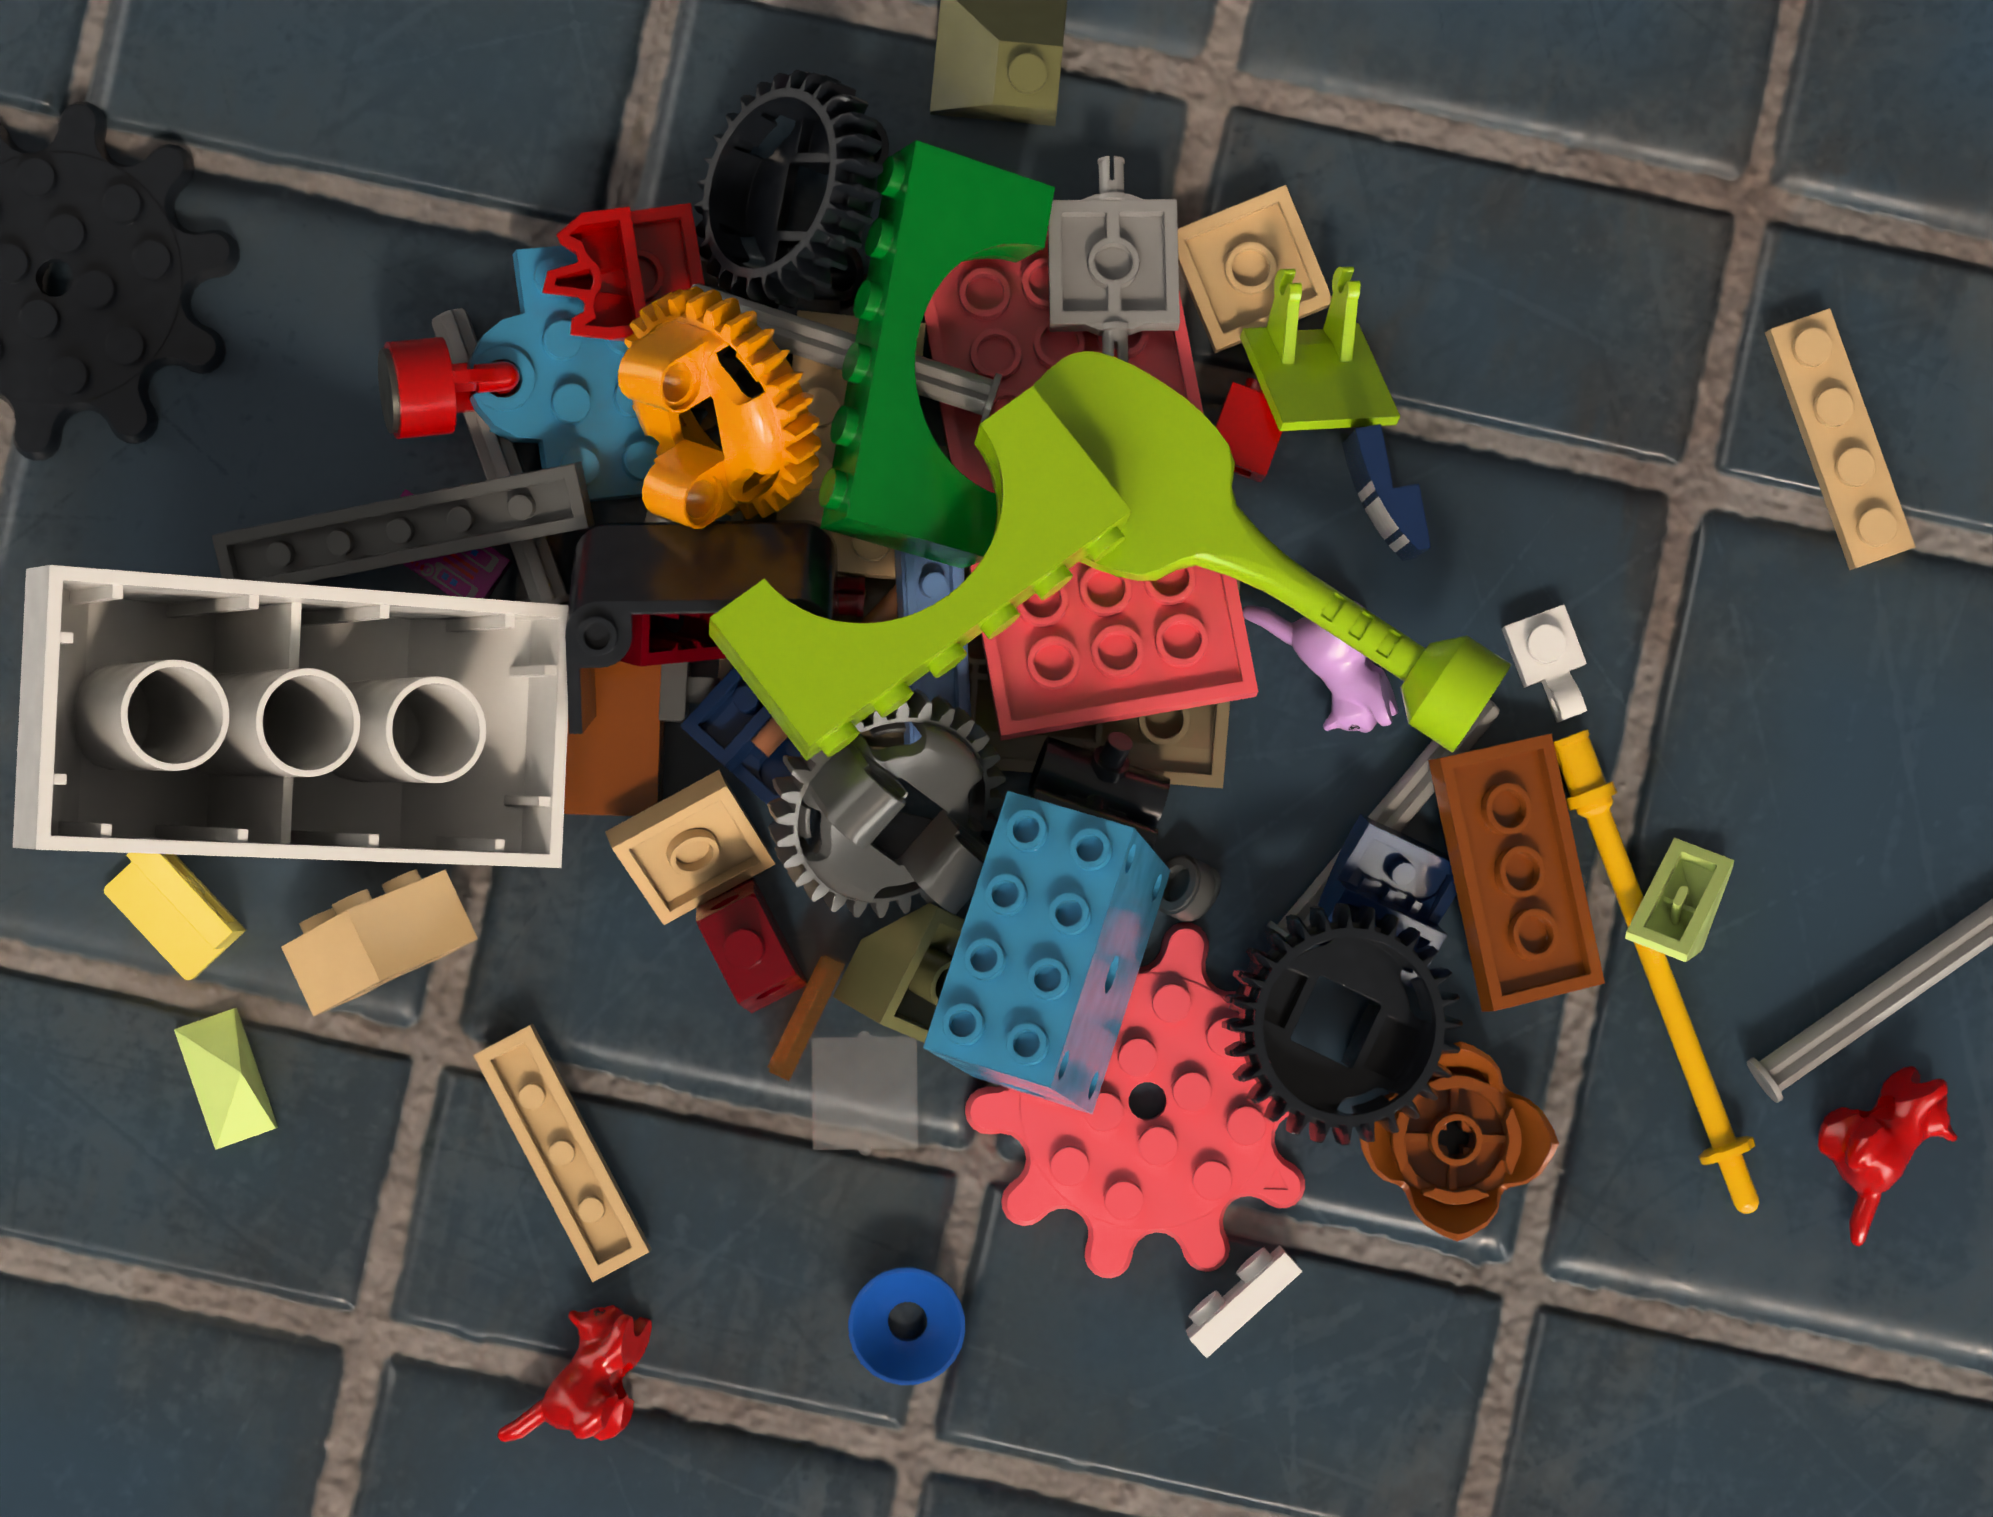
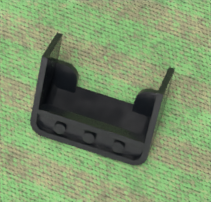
M809 520L714 521L703 529H694L677 522L603 523L588 530L578 541L574 552L565 630L569 734H583L597 716L595 668L614 665L627 654L633 642V614L716 613L765 578L778 593L799 608L820 617L839 621L837 546L832 534L828 530L821 529V524Z

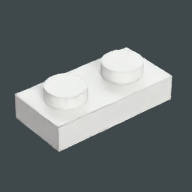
M1280 1245L1271 1253L1264 1247L1261 1248L1236 1271L1241 1280L1223 1297L1217 1290L1212 1292L1190 1312L1188 1317L1194 1322L1186 1329L1190 1341L1208 1358L1303 1271Z

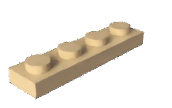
M1831 309L1817 312L1765 332L1849 570L1915 548Z
M534 1024L474 1054L473 1056L591 1281L594 1282L649 1253L652 1249Z

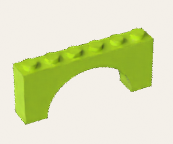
M1033 386L979 425L974 445L983 456L994 483L997 502L995 533L990 547L978 566L949 595L917 613L902 618L875 623H848L820 617L799 608L778 593L764 578L710 617L709 636L806 761L821 750L827 757H831L841 751L860 734L855 725L875 711L883 718L897 710L914 694L909 687L911 684L929 671L935 678H939L950 671L966 657L967 652L963 646L982 632L988 639L999 635L1021 615L1016 607L1035 593L1041 600L1049 598L1072 579L1073 574L1069 571L1072 566L1087 555L1094 562L1099 561L1112 552L1125 539L1121 530H1123L1132 510Z

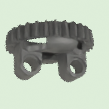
M916 688L911 698L888 716L882 718L877 711L873 712L855 725L860 734L849 745L831 757H827L822 750L808 761L802 755L800 757L783 756V762L791 775L772 779L774 789L780 798L773 799L767 803L769 812L775 820L768 828L772 839L776 843L774 849L777 852L778 859L784 868L788 870V875L797 887L803 885L805 892L813 902L823 897L825 903L833 912L839 910L846 903L852 915L858 918L865 910L867 903H869L878 918H883L890 901H896L903 913H908L911 906V896L917 893L927 903L935 901L955 915L973 896L989 848L981 833L983 830H995L998 820L990 810L1003 806L1005 798L996 787L1004 783L1006 778L1001 770L995 766L1001 758L994 747L988 744L990 738L980 725L974 722L965 710H962L960 707L953 708L948 700L940 695L930 701L925 693ZM904 722H912L922 737L912 744L872 749L868 746L861 733L869 730L874 738L889 733L905 732ZM898 778H902L943 809L898 859H894L874 845L872 841L906 804L905 798L908 792L898 780ZM811 808L819 810L821 813L820 835L822 845L817 854L804 839V837L807 839L812 837L810 831Z

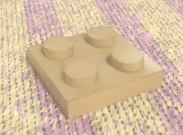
M1286 185L1178 228V266L1214 354L1242 343L1240 335L1243 328L1267 327L1275 296L1274 280L1280 269H1295L1296 274L1292 283L1302 284L1298 320L1329 308L1332 298Z
M720 770L605 831L611 848L663 925L775 865L768 847Z

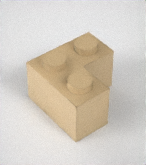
M417 869L411 870L382 884L381 886L385 892L384 895L372 899L368 889H365L332 904L331 909L299 923L303 935L283 945L281 948L313 1017L358 998L401 975L441 959L478 939L446 869L421 879Z

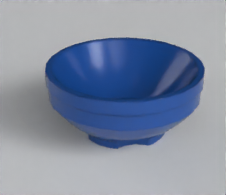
M913 1266L896 1267L883 1271L871 1278L858 1292L851 1306L848 1319L849 1339L858 1360L872 1375L893 1384L917 1385L939 1376L955 1361L962 1348L965 1336V1314L961 1301L954 1289L942 1277L929 1270ZM903 1302L918 1304L923 1308L927 1317V1326L924 1332L912 1339L896 1336L889 1325L888 1317L891 1310Z

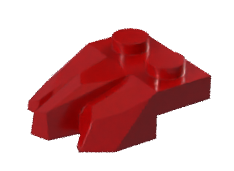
M691 203L630 211V206L581 213L556 234L560 244L575 254L578 262L547 271L542 293L575 297L583 301V312L572 318L571 336L624 342L625 338L634 334L630 323L641 316L639 311L642 308L678 289L688 290L693 284L705 286Z

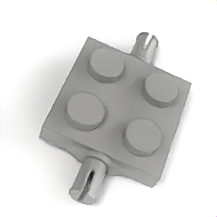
M1104 156L1097 160L1099 194H1094L1082 200H1053L1048 225L1050 332L1087 331L1102 336V353L1114 357V349H1116L1117 358L1128 362V335L1140 331H1178L1177 199L1145 200L1131 194H1125V159L1120 156H1114L1113 180H1111L1110 156Z

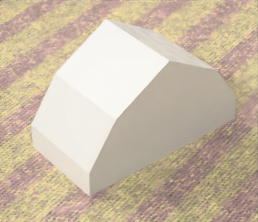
M58 565L26 569L13 848L561 868L568 732L565 640L568 605Z

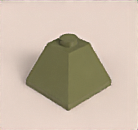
M941 0L930 114L1055 126L1067 0Z
M928 903L861 939L833 997L875 1022L925 1043L965 919Z

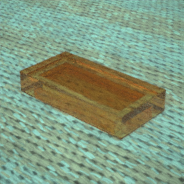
M829 953L820 957L767 1066L770 1068V1073L787 1081L791 1080L848 964L847 962Z

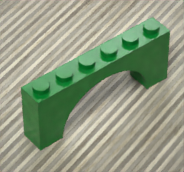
M915 140L886 158L882 165L883 172L878 175L877 191L882 195L878 218L872 223L865 243L866 255L871 256L867 280L861 284L854 302V316L859 318L855 342L849 347L842 367V377L848 382L844 403L837 410L831 426L830 438L831 442L836 444L832 468L826 472L819 490V505L824 507L820 528L962 569L979 563L992 543L997 519L996 494L987 491L965 477L944 455L929 430L921 409L915 375V354L919 329L934 292L943 279L961 262L991 258L1017 263L1045 248L1055 187Z

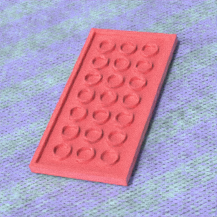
M1048 231L1045 248L1017 263L991 258L961 262L938 286L923 316L924 323H926L925 330L932 360L994 379L996 373L1002 374L990 416L1033 386L1048 369L1062 358L1083 351L1102 353V336L1087 331L1050 332ZM1179 291L1180 325L1178 331H1140L1128 335V363L1135 365L1168 385L1203 413ZM1114 349V357L1117 358V350ZM939 402L949 461L973 483L995 493L990 471L983 456L974 445L982 415ZM1078 562L1069 569L1073 574L1072 579L1055 594L1045 600H1041L1035 593L1016 607L1021 615L999 635L988 639L983 632L981 633L1000 741L1256 697L1258 693L1237 580L1198 566L1176 570L1156 581H1136L1116 577ZM979 563L969 566L970 574L975 570Z

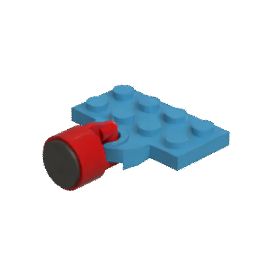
M564 246L516 249L512 256L520 314L502 319L478 340L468 362L452 364L449 350L443 337L385 342L384 348L379 350L378 381L382 412L388 432L394 433L396 439L453 434L456 427V413L476 412L489 426L490 432L511 442L538 443L542 469L581 461L590 502L642 497L645 476L655 464L653 459L658 457L656 449L659 442L651 436H645L636 413L632 408V400L628 399L621 392L618 384L620 361L629 348L622 341L571 336L572 318L583 312V301L575 297L542 293L547 271L578 262L577 256Z

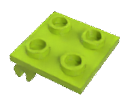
M1352 266L1338 267L1334 272L1332 279L1333 295L1323 329L1297 330L1302 284L1292 283L1296 274L1295 269H1280L1274 280L1275 296L1267 327L1243 328L1241 332V342L1279 431L1367 427L1377 424L1390 426L1397 425L1400 419V414L1359 323H1356L1361 285L1359 280L1350 281L1354 273V267Z

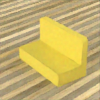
M128 853L126 856L132 862L104 888L105 895L185 980L195 979L246 931L176 854Z

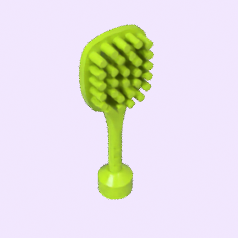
M1083 351L1062 358L1034 383L1033 387L1132 510L1123 530H1121L1125 539L1119 546L1097 562H1094L1089 555L1079 562L1116 577L1136 581H1156L1176 570L1198 566L1230 576L1267 593L1404 681L1401 686V692L1408 724L1453 753L1505 677L1512 665L1511 663L1468 635L1432 642L1425 648L1288 557L1260 532L1237 506L1232 489L1235 461L1228 443L1218 429L1185 397L1142 369L1113 356L1094 351ZM991 477L992 486H993V489H994V491H995L994 483H993V480H992V477Z

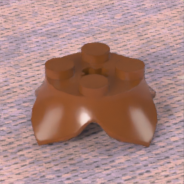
M1462 1041L1453 1043L1459 1046V1053H1441L1438 1063L1451 1071L1452 1076L1450 1078H1443L1432 1075L1427 1082L1438 1094V1099L1434 1101L1417 1095L1412 1100L1421 1115L1420 1118H1410L1398 1110L1394 1113L1399 1127L1398 1133L1392 1134L1386 1131L1377 1121L1374 1122V1142L1363 1141L1359 1136L1361 1150L1371 1169L1384 1181L1396 1184L1402 1188L1408 1198L1412 1211L1424 1225L1440 1235L1457 1242L1485 1228L1497 1214L1503 1192L1510 1187L1527 1184L1539 1176L1553 1158L1559 1145L1555 1131L1543 1110L1530 1099L1513 1093L1503 1084L1500 1068L1490 1055ZM1390 1093L1384 1095L1389 1101L1394 1098ZM1457 1121L1459 1129L1469 1132L1468 1144H1458L1459 1153L1448 1155L1447 1146L1438 1142V1135L1440 1130H1447V1123Z

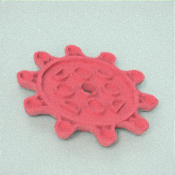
M1181 922L1170 927L1162 939L1161 948L1155 960L1139 968L1093 1115L1001 1085L977 1089L969 1096L965 1106L967 1122L974 1130L982 1134L1002 1133L1011 1135L1024 1148L1026 1156L1024 1169L1005 1188L1001 1198L1002 1210L1006 1217L1015 1224L1027 1226L1037 1223L1048 1213L1056 1209H1069L1077 1212L1084 1219L1088 1227L1085 1261L1088 1268L1095 1275L1102 1278H1114L1125 1272L1130 1265L1133 1250L1138 1241L1144 1236L1156 1232L1165 1233L1173 1237L1180 1245L1183 1255L1190 1266L1199 1271H1214L1223 1266L1229 1257L1230 1244L1224 1230L1223 1217L1225 1210L1231 1202L1240 1197L1252 1196L1261 1199L1275 1208H1289L1302 1198L1305 1191V1179L1301 1170L1293 1163L1284 1159L1278 1152L1275 1144V1132L1279 1123L1288 1117L1289 1112L1277 1122L1268 1120L1264 1117V1114L1271 1099L1267 1098L1259 1104L1249 1102L1246 1096L1257 1082L1255 1079L1245 1082L1238 1081L1232 1075L1241 1065L1246 1063L1244 1057L1226 1055L1224 1048L1232 1043L1240 1041L1239 1033L1222 1028L1223 1021L1239 1018L1240 1014L1229 1009L1230 1004L1224 1001L1225 995L1235 994L1236 991L1221 990L1210 982L1206 974L1209 941L1201 927L1190 922ZM1151 1082L1157 1084L1165 1093L1166 1102L1164 1109L1153 1118L1137 1117L1129 1107L1130 1093L1137 1085Z

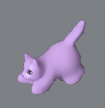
M1248 605L1242 609L1245 619L1263 627L1284 643L1293 646L1299 658L1322 679L1331 691V713L1323 724L1325 731L1340 728L1346 731L1368 733L1375 727L1377 722L1381 726L1392 724V716L1398 714L1394 692L1383 669L1374 665L1369 658L1305 616L1291 623L1265 607Z

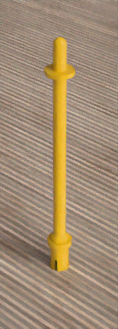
M1586 729L1554 741L1558 765L1570 797L1566 798V803L1569 811L1576 809L1578 815L1586 818L1627 927H1629L1644 897L1610 810L1614 802L1612 795L1617 794L1616 787L1613 781L1606 782L1589 738L1590 733ZM1633 942L1711 1144V1147L1705 1149L1698 1156L1702 1165H1710L1718 1162L1736 1209L1743 1214L1753 1213L1758 1208L1759 1197L1742 1154L1756 1146L1754 1138L1751 1136L1735 1137L1666 954Z

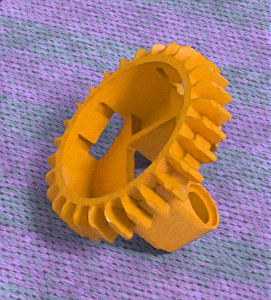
M697 286L688 290L678 289L670 292L639 311L641 316L630 323L634 334L624 340L629 349L620 361L618 384L621 392L628 399L632 400V408L636 413L645 436H651L659 442L656 449L658 457L653 459L655 464L645 476L642 487V500L646 509L654 515L685 526L703 529L726 513L732 516L741 510L745 519H751L758 513L762 518H765L793 502L812 483V472L819 466V458L814 453L822 446V442L812 431L819 425L820 418L808 411L807 406L811 404L814 395L802 391L799 380L804 372L793 371L786 359L790 350H780L773 342L775 329L762 330L757 325V312L746 311L741 314L738 299L732 297L723 300L719 291L712 289L704 292L703 289ZM730 345L737 352L736 357L749 371L754 380L760 382L764 392L754 398L745 395L730 374L722 367L717 352ZM710 396L714 402L723 451L709 438L690 410Z

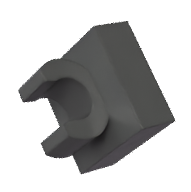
M692 662L663 664L661 667L659 720L683 723L689 716V704L699 705L720 682V678L691 677Z

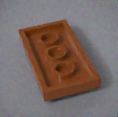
M1552 733L1428 760L1482 1012L1498 1011L1605 984Z

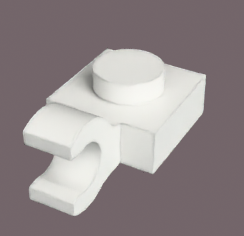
M1565 605L1504 626L1502 632L1523 687L1525 688L1542 681L1556 722L1559 723L1586 712L1587 709L1582 694L1570 671L1580 668L1587 663Z

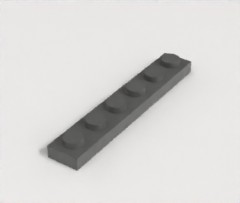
M580 461L221 532L212 535L222 578L300 584L589 528L595 525L582 462Z

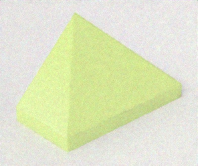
M1674 837L1626 931L1625 939L1683 962H1687L1703 950L1733 869L1734 860Z
M237 1008L174 1029L215 1150L278 1128Z

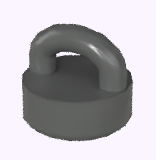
M1187 854L1177 855L1166 862L1171 872L1159 910L1183 922L1196 921L1205 915L1215 903L1221 889V876L1215 868Z

